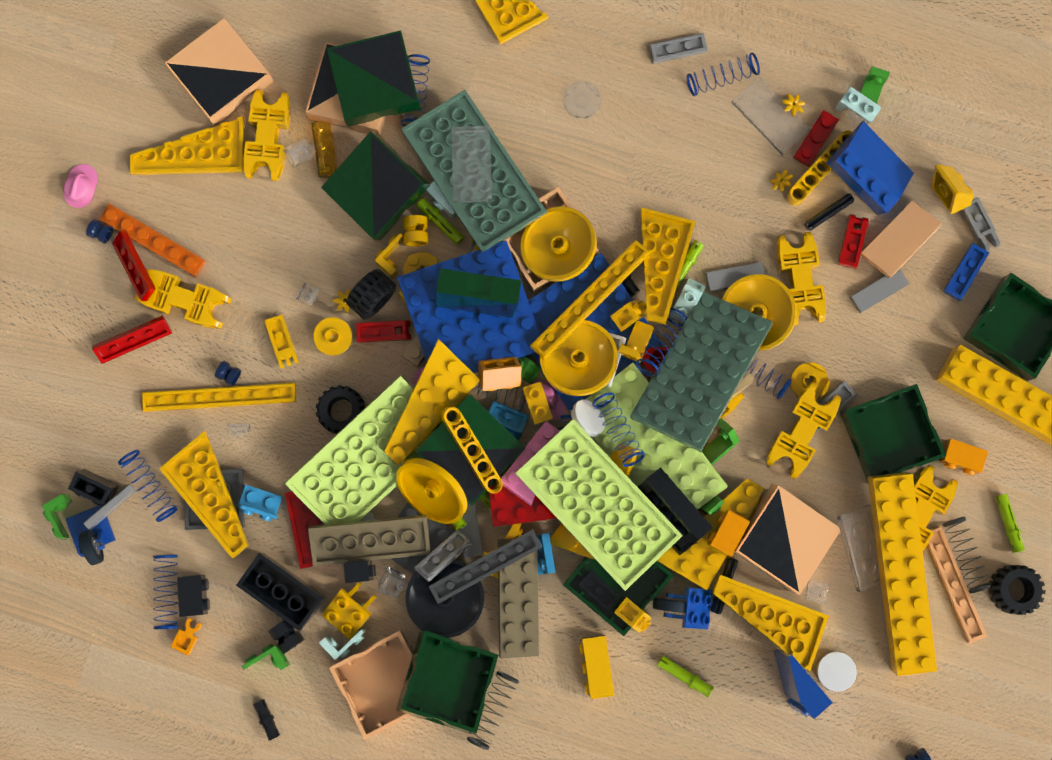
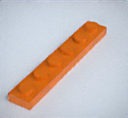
M108 204L99 220L117 231H127L132 240L194 277L198 275L206 262L204 259L111 204Z

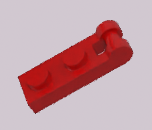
M849 214L838 265L854 269L858 267L869 218L862 217L861 219L857 218L856 215ZM854 225L860 226V229H854L853 227Z
M410 321L356 323L357 343L411 340V334H409L408 329ZM395 328H401V334H396Z

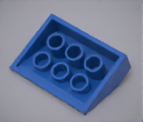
M864 121L855 128L826 162L877 215L886 214L892 209L902 196L914 174Z
M779 649L774 650L784 693L788 697L787 703L793 710H796L798 713L800 712L806 718L810 716L815 719L833 702L792 654Z

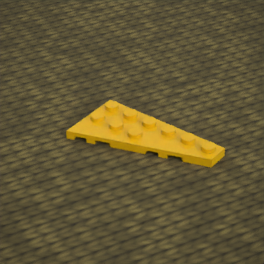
M437 339L435 347L384 449V452L397 465L442 421V410L446 407H455L480 381L439 339Z
M204 431L159 469L231 558H235L249 544L208 434Z
M718 574L712 593L781 650L792 654L799 664L810 672L829 616Z

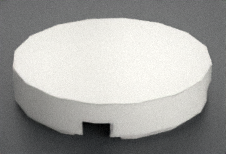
M582 399L573 405L571 410L572 420L574 419L590 437H595L605 429V426L602 425L605 419L602 417L603 414L598 417L602 412L598 408L594 409L595 407H593L592 402Z
M837 651L829 652L817 664V678L828 690L835 692L845 691L856 680V665L852 658L844 653Z

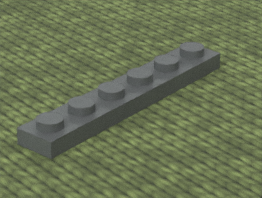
M532 529L431 584L429 588L439 604L542 548V545Z

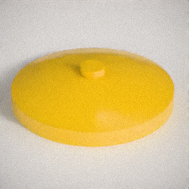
M559 206L546 209L547 214L526 226L521 238V254L527 267L539 278L553 282L566 281L581 274L593 260L597 248L595 229L589 219L576 209Z
M763 274L745 276L734 282L722 297L724 301L773 322L758 351H765L778 346L786 340L794 328L797 317L795 299L791 291L781 281L772 276Z
M584 320L545 360L540 356L541 369L549 384L556 390L571 396H585L601 390L612 379L618 363L617 347L612 336L602 326Z
M421 458L409 459L398 469L396 474L398 488L406 501L420 514L427 515L428 519L443 524L456 523L467 510L466 495L456 479L445 469Z

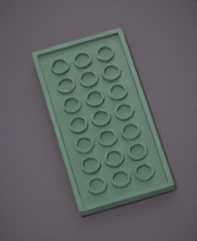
M463 90L401 129L481 252L501 243L547 214L546 209L466 90Z
M703 291L697 305L694 306L681 331L678 333L677 339L675 338L673 347L671 345L668 356L666 354L665 361L664 359L662 360L661 369L656 376L652 377L630 418L701 452L771 329L773 322Z

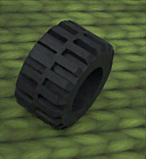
M375 269L366 274L354 286L348 295L346 303L362 319H368L381 310L395 292L396 284L380 269Z
M342 385L332 386L329 388L330 390H325L323 392L324 395L318 398L319 403L316 404V416L319 419V423L326 430L334 434L339 433L366 405L358 392ZM339 400H347L352 405L351 415L348 419L341 422L334 420L331 416L333 404Z
M1006 565L996 570L997 574L991 576L993 581H989V583H992L993 586L991 589H988V592L993 597L990 599L992 602H996L995 606L1002 609L1001 611L1016 615L1031 614L1034 612L1033 609L1040 607L1038 603H1043L1044 598H1042V594L1046 593V590H1042V586H1045L1044 581H1040L1039 579L1042 577L1039 574H1035L1036 571L1028 568V566ZM1015 578H1018L1024 585V595L1018 601H1014L1009 594V585Z

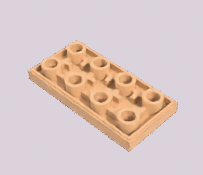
M911 201L861 252V256L890 279L941 227L942 223Z

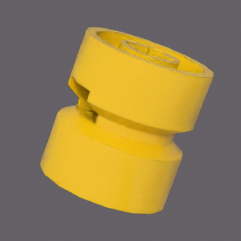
M410 215L403 217V229L406 230L403 234L405 246L420 247L428 245V233L425 232L428 228L426 216Z

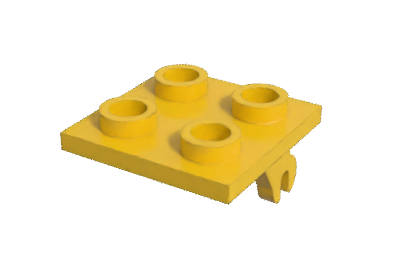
M360 582L349 593L342 588L322 613V616L349 640L356 635L372 613L367 608L377 598V596L373 595L363 606H360L351 597L362 585Z

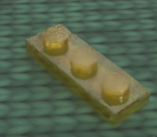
M314 121L311 123L318 176L320 178H330L337 170L331 123Z

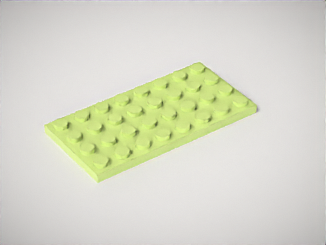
M632 363L614 377L611 387L605 386L585 399L593 403L602 394L611 392L615 395L612 402L603 408L599 407L601 412L605 411L602 414L605 416L606 426L602 433L593 438L609 457L618 444L632 440L638 441L639 447L637 442H631L628 446L643 450L645 457L633 465L629 479L638 487L646 478L661 467L698 510L726 489L728 485L702 451L699 452L630 418L631 413L649 384L637 366ZM613 395L602 397L595 402V405L610 400ZM642 454L637 455L636 460H638Z
M401 375L285 482L294 494L325 525L360 521L397 486L396 474L401 465L409 459L420 458L412 451L397 465L384 452L413 391V388Z
M574 419L515 473L624 591L683 536Z

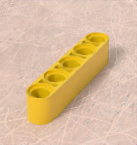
M843 131L795 183L787 194L789 204L792 206L800 205L832 170L826 163L831 157L830 152H836L843 143L842 138L847 139L852 131ZM817 165L824 166L825 171H820ZM805 179H811L813 181V185H808L805 182ZM798 192L801 198L796 199L792 193Z
M455 407L444 408L441 413L442 421L480 484L490 493L499 492L503 486L502 480L462 413ZM453 410L456 418L453 421H448L447 413ZM461 427L466 430V435L463 438L457 436V431ZM474 444L476 452L473 455H469L467 449L470 445ZM484 461L486 469L483 472H479L477 469L478 464ZM494 478L496 486L489 489L488 481Z

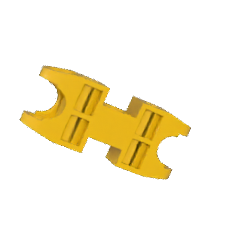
M257 89L250 104L248 119L251 126L257 127L255 142H245L243 157L245 177L252 179L259 167L268 166L269 170H271V180L279 181L284 168L286 149L284 145L277 143L279 129L289 130L291 115L288 92H282L281 98H278L276 103L268 105L263 101V90Z
M804 232V242L800 248L792 247L789 241H786L785 235H779L777 239L776 256L779 273H789L791 285L789 290L795 299L797 307V317L794 326H798V316H800L802 309L810 310L813 316L816 317L817 323L824 322L826 300L823 285H813L811 269L817 268L820 262L817 245L811 232Z
M146 269L156 289L148 301H140L138 295L135 294L134 299L152 310L169 315L173 306L187 311L184 319L188 322L207 328H222L223 323L214 319L212 310L219 304H231V298L214 288L197 283L194 292L181 288L179 286L182 279L178 276L159 270Z
M811 382L798 397L791 412L799 417L789 434L781 430L779 431L771 445L766 464L771 467L775 460L778 461L779 458L784 456L790 457L792 460V471L789 477L792 479H796L808 466L816 452V449L808 445L818 427L825 431L829 429L841 402V397L836 394L828 403L819 405L815 400L816 393L814 391L817 387L815 382ZM799 406H802L803 408H805V409L811 411V413L805 411L804 409L800 408ZM815 415H818V416L824 418V419L827 420V421H824V420H822V419L816 417ZM780 440H783V441L789 443V444L792 445V446L790 447L789 445H787V444L781 442ZM796 448L807 453L808 455L799 452L798 450H796Z
M931 465L925 467L914 480L922 552L934 534L933 531L926 528L934 512L940 515L946 513L958 487V481L953 478L942 488L935 486L933 483L934 475L932 474L935 467Z

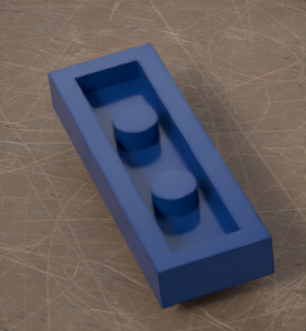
M972 243L943 292L957 301H961L990 252Z

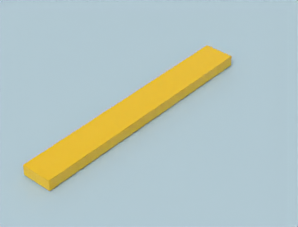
M635 240L530 345L531 349L545 360L650 255V251Z
M296 383L142 392V412L297 402Z

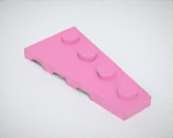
M545 421L524 451L501 478L505 488L530 506L533 503L535 494L515 473L560 432V430Z

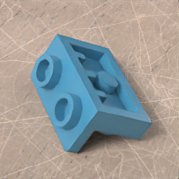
M493 401L489 413L519 441L529 415Z
M244 484L237 507L241 508V512L252 516L254 512L260 514V519L271 521V518L277 520L278 516L276 514L282 496Z
M549 533L536 535L542 545V548L537 550L538 575L555 573Z

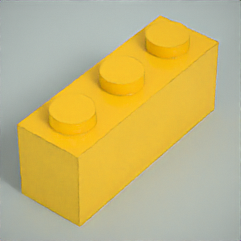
M606 635L582 638V643H579L580 655L584 654L585 662L581 664L583 675L587 674L588 682L584 683L586 695L590 694V699L614 696Z

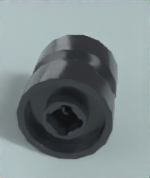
M285 620L268 631L273 640H278L277 646L283 654L305 640L300 631H295V627Z

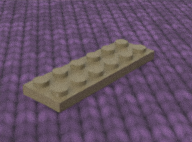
M427 515L309 526L308 528L313 566L421 556L431 553Z
M516 538L497 539V548ZM537 550L498 571L499 658L501 659L539 656Z

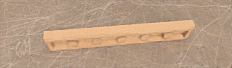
M938 526L931 529L934 534L927 547L967 643L987 637L942 527Z

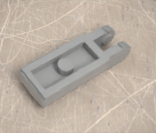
M978 197L973 199L971 206L961 211L976 240H978L979 246L989 251L990 247L985 238L986 235L989 236V240L994 247L1000 246V241L995 232L996 229Z

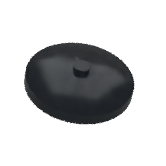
M454 559L430 582L417 571L413 574L406 589V608L411 620L420 630L451 638L465 633L477 622L484 606V589L481 581L439 604L429 588L431 584L466 566L465 563Z

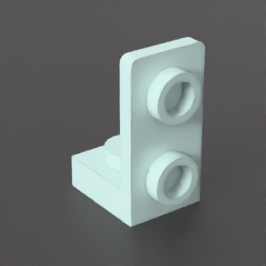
M852 87L847 90L835 107L839 112H842L846 107L869 123L874 120L881 110L879 105Z
M688 278L674 308L683 312L688 318L706 286ZM673 311L670 313V317L682 323L684 320L685 323L684 316L679 312Z
M361 629L341 650L338 648L340 646L333 637L329 638L327 636L319 644L334 660H337L339 657L343 659L351 652L348 648L353 644L357 646L365 638L363 634L366 631Z

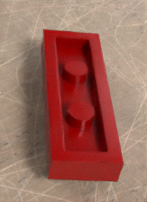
M823 110L793 158L810 167L839 119Z

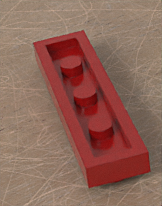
M119 231L112 245L140 301H148L156 288L127 231Z
M162 315L92 346V350L101 364L172 334V329Z

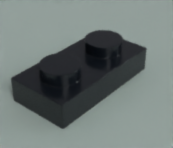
M592 570L578 583L606 611L620 597Z

